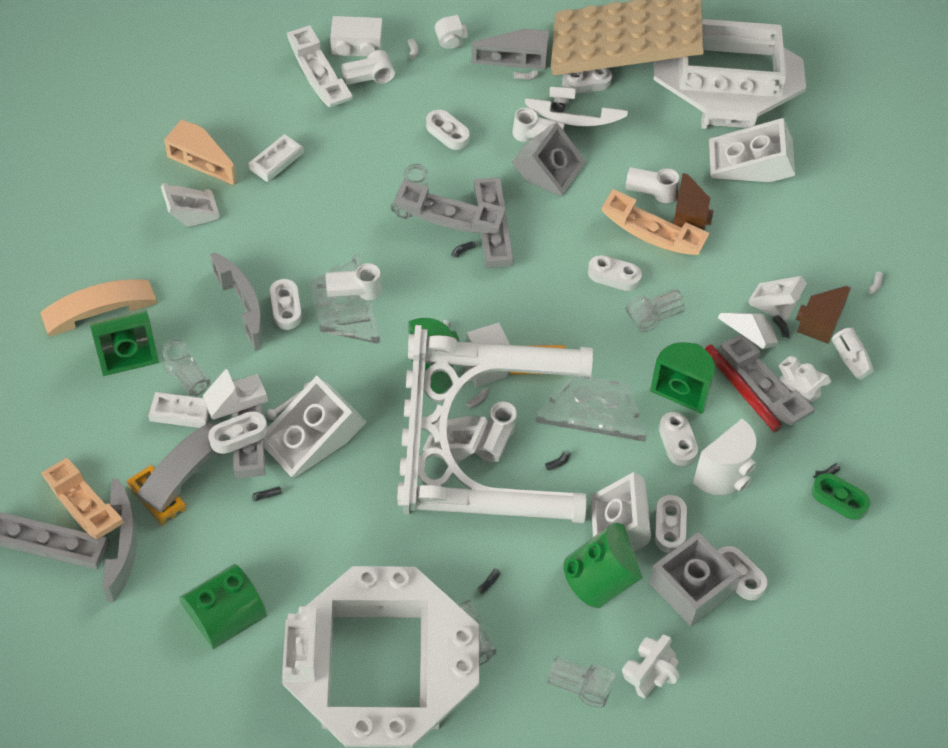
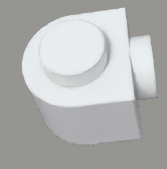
M458 15L442 18L435 24L434 29L439 44L445 49L463 46V39H468L466 25L461 24Z

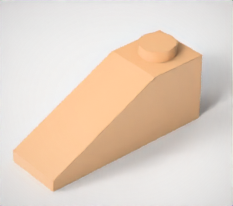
M181 119L164 139L167 157L231 185H235L237 181L234 163L204 128Z

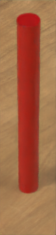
M712 344L708 345L705 350L712 357L716 367L773 432L780 430L782 424L718 350Z

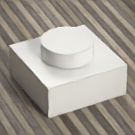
M550 87L549 97H554V102L569 104V99H575V89Z

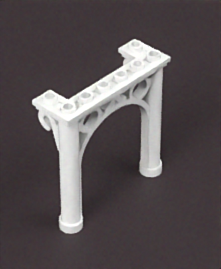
M415 325V334H409L408 359H413V370H407L406 388H411V399H405L404 417H409V429L403 428L402 446H407V458H401L400 476H405V482L398 483L397 495L398 506H403V514H409V511L429 510L569 519L572 523H584L586 493L492 488L470 479L459 468L451 454L447 440V419L451 405L459 391L470 380L481 374L491 371H511L591 377L593 348L580 347L578 350L457 342L455 338L449 336L427 337V330L421 329V325ZM425 363L433 364L425 371ZM450 365L476 367H473L458 378L455 370ZM437 371L446 372L453 383V386L444 394H436L430 388L431 376ZM423 392L432 401L438 403L444 401L443 406L437 404L435 412L428 417H422ZM439 418H440L439 431H438L437 427L434 426L433 424H435L436 422H438V420H439ZM421 430L431 434L435 445L440 444L441 449L437 447L429 448L419 456ZM433 455L443 458L448 466L445 474L436 480L428 478L424 471L425 461ZM453 474L469 489L442 487V485L446 484ZM418 477L425 485L417 486Z

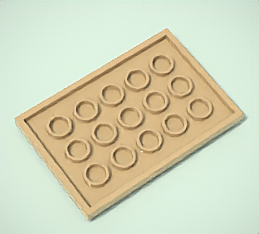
M633 0L622 3L612 2L602 6L591 5L575 10L565 9L555 13L551 59L553 76L704 54L702 0Z

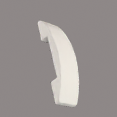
M308 25L288 32L287 37L298 63L319 98L328 107L352 100L353 96L342 78L338 79L321 51L320 41L311 26Z
M525 98V104L536 113L553 121L575 126H596L612 123L626 117L628 110L602 107L601 117L551 111L552 101Z

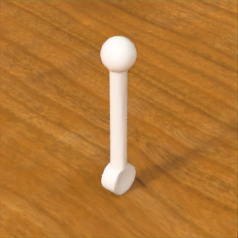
M302 391L274 410H267L266 418L274 420L277 414L287 408Z

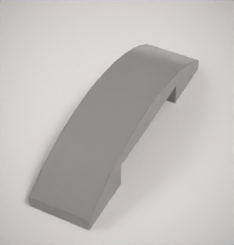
M404 180L395 200V205L423 220L443 227L474 233L498 232L506 212L505 207L480 201L479 205L475 206L430 194L429 187Z
M217 253L210 254L212 271L223 291L232 287L236 291L246 310V313L242 314L244 331L254 350H260L262 344V324L258 300L252 285L239 268L228 259Z
M740 334L721 344L720 349L727 362L779 420L792 426L814 413L815 409L797 390L791 393L759 359L761 351L748 338Z
M210 422L181 441L151 473L138 492V498L159 512H162L181 494V486L214 454L222 455V453H217L211 448L208 438L210 429L219 424V422Z
M112 479L110 506L119 514L124 523L120 525L118 559H105L103 589L107 602H114L126 585L134 565L137 548V533L133 512L127 493L119 479Z

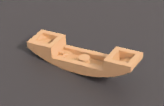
M612 189L601 210L613 222L637 238L660 248L682 254L699 255L710 233L687 222L684 223L682 228L635 207L636 199Z
M117 280L74 292L54 302L40 313L48 336H53L76 329L75 321L128 306L130 312L155 305L157 300L149 280Z
M68 458L41 472L43 478L66 510L93 538L99 539L124 523L123 519L110 504H105L84 481L81 472Z

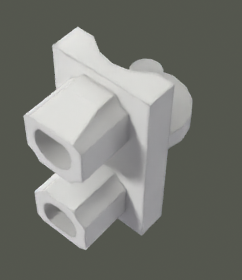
M789 356L779 364V368L783 373L779 380L788 390L793 392L797 390L808 403L814 402L821 396V386L831 383L828 375L817 371L809 363H799L797 358Z
M664 634L659 640L645 637L638 650L640 657L644 658V661L640 664L636 661L628 660L622 668L624 679L635 685L637 695L644 699L647 698L655 685L662 687L665 682L675 684L680 678V674L676 670L679 661L676 659L675 652L670 647L672 639Z

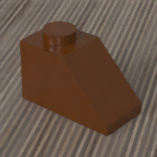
M686 173L682 174L673 224L682 228L684 223L687 222L705 230V226L711 225L714 210L709 209L711 198Z
M843 286L812 295L807 306L801 305L796 320L800 321L797 332L829 344L851 287Z

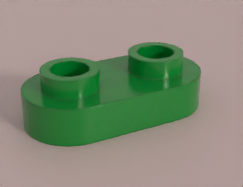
M824 473L816 477L812 486V495L818 502L852 520L861 519L867 514L870 507V498L864 491L830 473ZM822 490H827V491H829L831 494H827V493H825V492L822 491Z

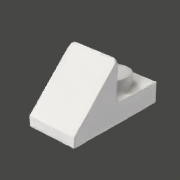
M802 276L759 283L748 303L772 316L779 315L786 321L795 308L796 301L800 299L807 283Z
M227 369L222 372L203 395L212 420L268 402L266 391L258 374L233 382Z

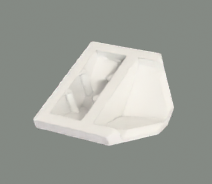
M167 183L162 184L161 189L168 212L186 227L219 219L220 214L211 190L205 189V191H200L188 187L168 185Z
M726 312L720 313L718 316L720 320L762 349L775 347L778 343L771 323L762 314Z
M463 416L447 420V440L451 454L457 464L475 452L488 423L485 417ZM439 418L438 422H436V423L434 424V426L437 427L438 431H439L440 418ZM430 434L423 450L434 447L441 449L440 444L435 445L434 439Z

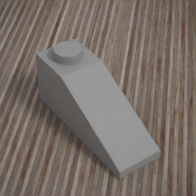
M521 29L472 42L471 63L545 70L549 31Z

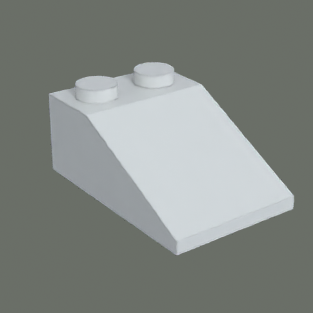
M784 118L709 138L710 175L713 179L773 182L795 176L793 139Z
M316 376L267 428V434L264 437V448L292 478H296L347 444L365 425L366 421L330 384Z

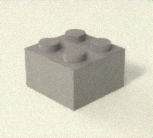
M697 532L653 565L649 584L692 626L736 592L741 574L700 532Z

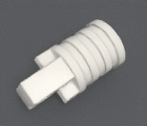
M845 328L832 337V343L835 345L844 364L856 378L861 380L874 372L868 353L854 328Z

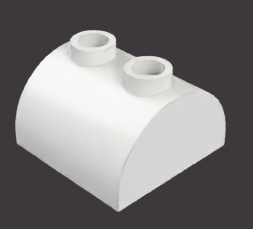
M739 420L701 452L693 484L702 491L712 495H728L737 490L742 492L751 483L752 479L748 475L757 465L752 460L756 447V436L752 427L745 420Z
M632 472L591 495L593 537L610 524L620 523L624 524L633 551L639 550L649 543L651 539L646 481L642 476Z

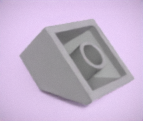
M557 122L526 143L512 160V164L526 182L558 196L564 194L586 163L584 157Z

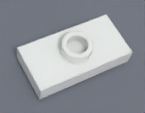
M284 134L248 163L249 170L269 182L304 153V147Z
M155 392L148 417L151 422L200 428L209 423L210 413L203 398Z

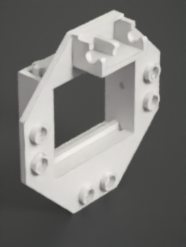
M703 19L704 50L772 55L773 72L688 65V56L654 61V80L702 111L701 129H707V125L741 128L753 127L757 117L806 91L803 59L783 47L782 26L776 24Z
M352 566L305 607H299L297 614L288 613V620L285 622L282 684L321 722L322 729H328L345 747L413 748L432 729H439V723L479 686V624L416 567ZM334 617L421 618L420 707H330Z

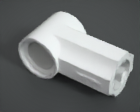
M383 50L373 51L367 59L342 64L346 85L373 79L376 83L385 84L395 76L388 53Z
M520 108L515 113L512 135L520 142H528L550 125L556 123V121L538 117L533 109ZM557 122L564 131L565 124Z
M630 167L626 181L627 190L654 195L656 200L666 204L674 202L678 197L679 174L675 170L665 168L658 172Z
M366 263L359 266L355 271L327 272V297L359 295L365 300L378 298L382 293L379 268L374 264Z
M502 401L494 404L491 408L490 419L475 450V454L480 456L482 460L490 463L499 462L510 436L514 434L516 429L517 411L513 404ZM504 418V419H507L508 421L502 422V421H499L498 419Z

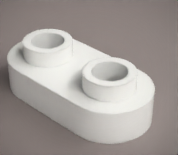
M608 68L563 74L562 86L563 88H574L575 94L603 91L610 87L612 73Z
M434 110L427 115L426 129L448 148L460 150L468 145V128L448 112Z
M599 255L593 257L588 266V276L590 279L603 285L624 291H632L637 289L641 283L642 272L638 266L632 263Z
M288 279L275 281L270 287L274 323L277 327L284 330L294 329L302 320L297 285Z
M247 412L213 426L208 434L211 448L217 453L225 454L263 439L268 430L266 419L261 413Z
M679 412L666 413L661 418L659 432L668 458L675 465L689 466L696 460L698 445L689 421ZM680 446H685L687 449L683 450Z
M666 495L660 498L655 511L654 541L656 546L665 553L672 552L684 543L686 539L687 507L685 502L675 495ZM666 512H672L675 515L669 516L666 514ZM665 538H671L674 542H668Z
M732 546L720 548L718 552L741 574L736 593L746 600L761 598L767 587L765 574L739 549ZM751 584L755 589H749L745 585Z

